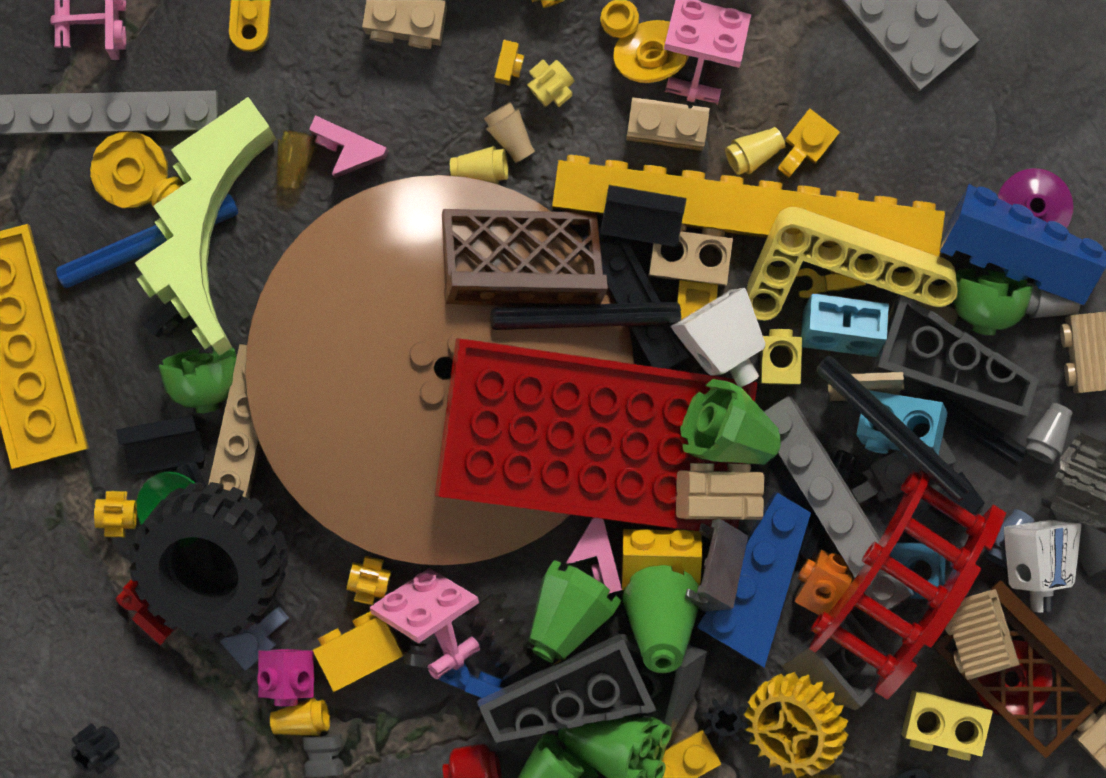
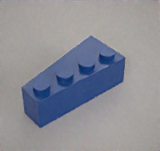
M968 184L948 221L940 249L941 253L953 256L956 250L971 256L969 259L970 263L985 268L987 263L1000 266L1005 272L1006 277L1017 281L1027 280L1030 277L1035 279V284L1039 289L1085 305L1106 268V251L1098 242L1089 238L1082 240L1070 234L1067 228L1055 221L1046 222L1039 219L1027 207L1020 204L1011 205L999 199L992 190L985 187L976 188Z
M777 492L772 494L763 509L762 520L756 521L748 535L733 609L703 611L695 624L700 630L764 668L811 512Z

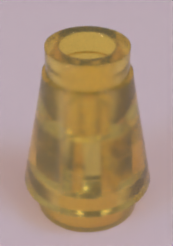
M283 130L282 139H278L277 185L300 189L301 181L316 146L312 145L314 136Z

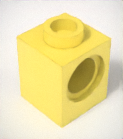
M769 329V336H763L765 348L760 351L759 384H801L802 337H793V330ZM775 346H783L790 352L791 360L785 368L774 366L770 360L771 350Z

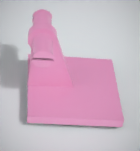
M54 0V15L50 16V24L54 25V47L62 48V33L63 47H71L70 25L105 24V49L111 60H119V50H126V26H123V20H119V11H126V0H105V13L70 15V0H63V7L61 0Z
M675 0L664 50L697 57L698 61L691 82L669 77L665 92L685 96L687 101L695 102V99L718 105L721 88L718 89L699 84L704 59L740 68L751 14L740 12L734 8H724L703 3L699 0Z
M430 568L417 574L413 579L369 607L371 614L417 643L435 634L444 656L428 665V671L434 679H439L452 668L458 670L464 666V660L480 651L479 644L473 637H469L457 646L452 626L453 620L479 603L478 597Z

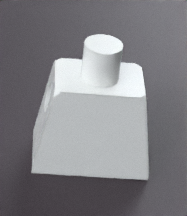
M745 288L729 290L671 326L675 334L709 375H721L730 371L739 387H743L759 377L749 358L765 348V341Z

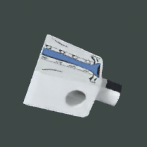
M1045 520L1004 527L1009 585L1013 589L1030 591L1031 611L1052 612L1054 590L1072 587L1075 583L1081 534L1080 523Z

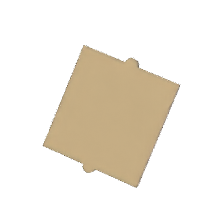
M903 372L851 374L867 390L899 395L900 390H904ZM828 384L830 401H847Z

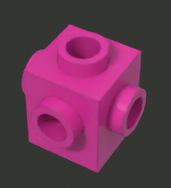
M299 649L258 650V697L274 699V706H297L298 698L314 697L313 651Z

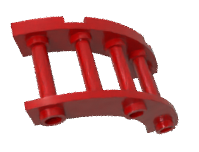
M913 470L907 476L901 486V491L904 492V495L878 543L874 541L868 547L862 557V562L865 564L830 612L826 613L823 611L811 628L815 635L810 645V650L816 653L829 638L877 669L876 674L880 677L875 692L887 700L917 667V664L912 661L924 645L930 648L934 645L954 616L981 570L975 564L983 548L988 551L992 549L1006 515L1005 511L994 504L983 516L979 513L973 515L928 485L930 477L922 470L919 473ZM920 499L966 528L965 533L969 536L964 547L957 548L912 518ZM903 531L951 562L950 567L953 569L943 586L939 585L936 587L889 556ZM880 569L928 600L927 605L930 607L918 624L914 622L911 625L864 594ZM854 606L903 638L902 646L893 656L890 654L883 655L839 626Z

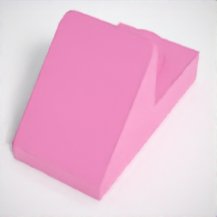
M316 115L309 128L310 132L317 136L315 143L334 152H336L338 146L343 148L332 172L334 178L381 161L388 154L386 147Z
M593 517L566 564L597 556L598 563L591 565L594 578L609 588V593L620 591L622 588L604 520Z

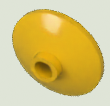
M652 20L640 23L632 34L619 38L614 48V62L618 71L624 77L640 83L658 82L671 77L685 65L689 58L688 55L664 50L670 25L669 21Z

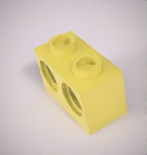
M912 690L901 735L911 739L909 744L911 747L932 752L933 745L948 748V756L970 761L971 754L981 757L983 755L993 711L987 707ZM924 712H933L936 716V726L929 732H921L917 726V720ZM963 721H971L974 726L973 736L967 741H958L955 735L956 727Z

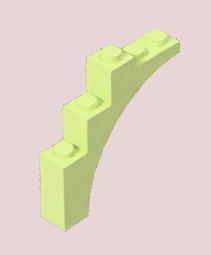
M249 97L171 149L178 160L173 165V168L185 184L153 206L161 217L155 223L167 241L135 262L142 273L136 279L147 295L151 298L157 294L164 304L171 300L183 319L191 315L198 325L192 329L204 349L212 345L219 356L232 348L218 322L210 296L207 263L211 233L219 208L234 181L257 155L276 140L271 128Z

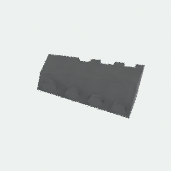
M903 295L896 297L888 322L887 340L877 355L873 367L874 371L880 373L903 372L904 381L930 390H936L942 394L1016 419L1028 416L1039 379L999 353L985 347L966 332L963 333L946 322L941 316L916 303L914 299Z
M619 634L477 700V704L495 743L562 728L583 726V724L602 720L608 721L623 718V716L637 713L643 714L656 711L624 639Z

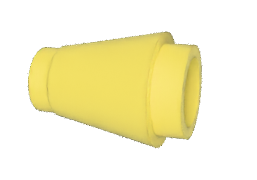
M773 127L769 130L733 139L731 145L725 148V154L730 166L737 175L745 172L751 174L778 153L779 150L785 148V141L780 131Z
M492 146L450 158L451 176L468 177L498 185L499 180L508 179L505 149L496 150V147Z

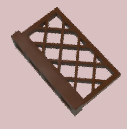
M443 209L441 216L447 281L444 290L445 304L557 306L602 303L608 290L607 275H603L597 213ZM452 222H466L476 232L465 241L453 231ZM494 223H505L514 233L503 242L489 228ZM532 224H543L553 233L542 243L527 229ZM570 225H587L588 237L581 244L565 231ZM481 235L497 248L487 259L471 246ZM519 237L536 249L525 260L509 247ZM557 238H560L574 250L564 260L548 248ZM463 252L479 265L473 272L456 271L455 260ZM503 253L518 267L512 272H501L491 263ZM541 254L556 268L551 273H540L530 263ZM580 255L591 265L592 274H578L569 264Z
M1000 580L989 590L996 589L1006 623L1015 630L1009 631L1010 636H1021L1027 642V659H1018L1019 664H1027L1028 687H1005V669L1000 670V687H984L977 680V677L967 680L965 673L959 672L954 656L945 648L954 638L953 635L946 633L933 648L1046 759L1106 700V684ZM1033 649L1043 659H1033ZM1033 664H1049L1055 670V687H1033ZM1061 677L1071 687H1061ZM989 691H1000V702ZM1005 691H1028V715H1012L1006 709ZM1033 691H1055L1056 715H1034ZM1061 691L1077 692L1088 704L1077 715H1061ZM1017 719H1028V729ZM1034 719H1056V736L1046 746L1034 736ZM1061 719H1072V720L1062 729V720H1061Z

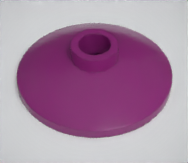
M1032 168L1015 173L1005 181L997 195L999 199L1011 205L1020 204L1031 210L1030 202L1033 199H1039L1043 203V210L1040 213L1032 211L1033 215L1046 222L1055 221L1066 228L1069 226L1073 215V199L1067 185L1057 175L1044 169Z

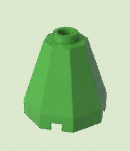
M712 379L706 385L711 388L706 394L698 392L692 398L680 428L681 436L688 439V445L683 444L685 453L710 461L765 465L778 454L781 446L779 428L741 387L728 381Z
M555 560L542 578L528 640L534 645L533 653L551 663L555 658L563 661L610 619L621 602L617 596L610 601L607 598L610 589L581 570L572 566H568L565 572L558 570L561 562Z

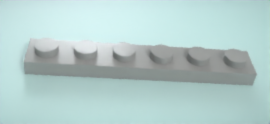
M216 90L0 95V135L119 133L121 131H199L218 118V92Z
M787 396L764 411L779 428L781 446L778 453L854 577H856L865 564L862 562L864 553L874 541L878 543L880 538L792 396ZM881 569L864 592L889 610L915 595L912 589Z

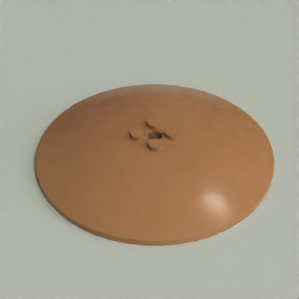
M445 175L410 177L366 189L343 200L309 225L284 252L272 270L259 296L251 320L245 364L247 399L252 423L260 446L271 468L298 504L322 526L345 541L366 551L394 560L428 565L466 564L498 557L539 539L571 515L435 496L450 379L442 380L438 378L434 372V364L441 357H447L453 361L456 338L634 364L632 341L628 326L494 330L490 322L491 310L495 307L524 306L445 304L444 290L447 281L441 216L443 209L551 212L540 203L512 189L492 182ZM452 222L453 231L465 241L476 232L466 222ZM494 223L489 228L503 242L514 233L505 223ZM532 224L527 229L542 243L553 233L543 224ZM570 226L565 230L580 244L583 242L578 233ZM482 235L471 245L486 259L497 249ZM521 237L517 238L509 246L524 260L536 250ZM557 238L548 246L562 260L574 251L560 238ZM464 252L455 260L456 271L473 272L479 266ZM503 253L491 263L501 272H512L518 267ZM541 254L530 263L540 273H551L556 268ZM580 255L569 264L578 274H592L591 265ZM607 290L601 304H616L609 290Z

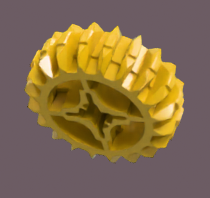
M795 672L788 673L785 677L779 674L768 682H763L748 701L750 706L744 714L749 719L747 722L749 728L744 730L754 734L749 744L759 746L758 757L766 755L770 759L769 768L780 765L783 775L793 770L797 778L804 776L806 773L813 776L821 770L828 769L835 762L834 759H837L842 754L843 744L848 737V734L843 729L846 728L848 720L839 716L844 705H834L832 701L835 692L826 694L822 690L823 681L813 685L811 684L809 674L802 676L800 679ZM775 702H781L782 709L779 711V715L774 714ZM813 735H818V746L811 748L810 741L813 739Z

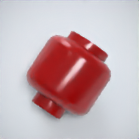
M482 743L453 749L449 755V763L442 766L444 778H502L501 764L497 751H491L487 745Z

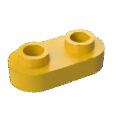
M231 0L229 35L232 42L240 50L254 52L266 44L269 37L271 0ZM248 26H253L257 30L256 36L252 39L243 37V31Z

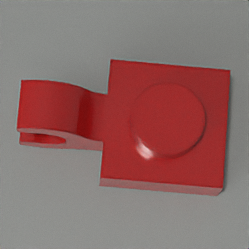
M131 579L115 599L123 608L137 611L132 620L161 645L178 627L173 630L164 625L166 620L160 615L154 617L147 609L149 606L147 600L141 601L135 590L138 581H132Z

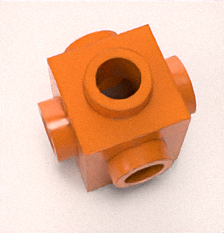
M821 549L815 561L808 558L797 577L802 582L794 602L818 615L823 611L829 613L852 583L853 573L843 557L835 553L829 554Z

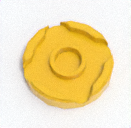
M121 131L107 137L96 148L91 162L90 177L96 191L107 202L121 208H140L151 203L154 186L160 180L168 179V162L163 150L150 137L138 132Z

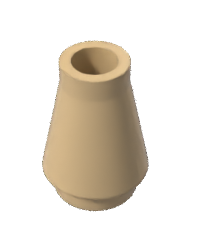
M511 102L484 118L488 124L486 130L510 154L515 163L535 152L530 143L519 109L515 110Z

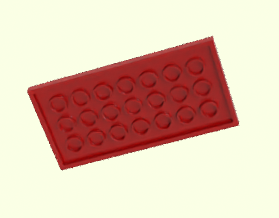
M456 338L435 496L699 531L701 523L711 528L712 520L717 519L677 518L678 471H690V463L714 464V471H727V464L747 463L710 461L685 453L683 444L688 445V439L681 436L680 428L692 398L698 392L706 394L711 389L706 385L712 379L728 381L735 385L737 383L734 379ZM751 382L741 387L755 402L757 382ZM721 519L738 529L739 519Z

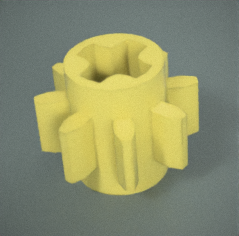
M543 59L529 71V74L534 79L527 86L545 107L552 101L560 107L573 96L568 87L575 80L558 60L548 65Z

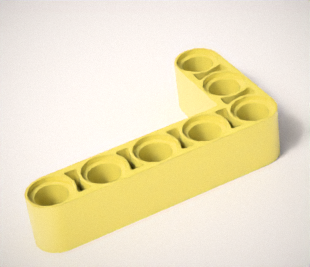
M798 207L785 208L777 215L747 284V293L757 320L763 321L771 320L779 314L803 261L935 307L951 304L958 292L955 267L948 260ZM788 228H798L801 230L800 233L795 235L784 231ZM825 241H835L838 243V245L830 248L824 247L821 244ZM862 254H872L875 256L870 260L858 258ZM783 261L787 264L782 267H774L770 263ZM903 266L911 269L905 273L895 271L898 267ZM938 279L947 281V283L939 286L931 284V282ZM761 293H767L772 297L760 299L756 296Z

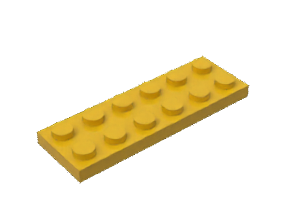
M29 224L0 231V427L11 469L89 449Z

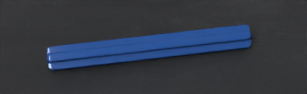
M227 194L220 206L215 224L238 214V208L230 194ZM154 225L57 267L56 274L61 285L64 288H68L148 254L166 242L167 239L158 226Z

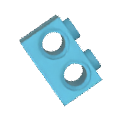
M812 293L803 310L802 347L877 357L887 340L889 304Z
M868 390L910 430L920 423L930 425L929 432L925 436L920 437V439L939 455L947 418V411L943 402ZM862 414L860 415L856 435L861 443L866 445L865 448L867 450L883 454L888 453L889 449L901 451L884 434L873 430V424Z

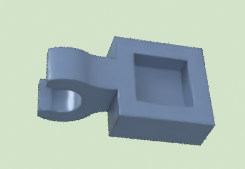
M279 606L260 623L256 622L249 629H242L239 634L225 637L220 642L246 671L258 661V650H271L276 645L269 635L287 621L289 617Z

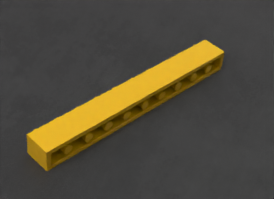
M567 155L566 161L558 160L552 210L597 213V216H603L608 186L613 185L687 198L682 218V225H686L687 228H713L724 230L725 233L767 238L780 211L788 207H798L938 257L940 255L945 211L935 210V203L913 201L912 207L897 205V198L874 196V202L858 200V193L849 191H836V195L833 197L820 195L821 189L811 186H798L797 192L781 190L782 183L764 180L759 181V186L743 185L744 178L721 175L720 181L706 180L705 173L690 170H682V176L666 174L667 168L653 165H644L643 171L628 169L629 163L616 160H605V166L589 164V157ZM788 228L784 232L795 235L800 233L801 230L798 228ZM825 241L821 245L834 247L838 243L835 241Z

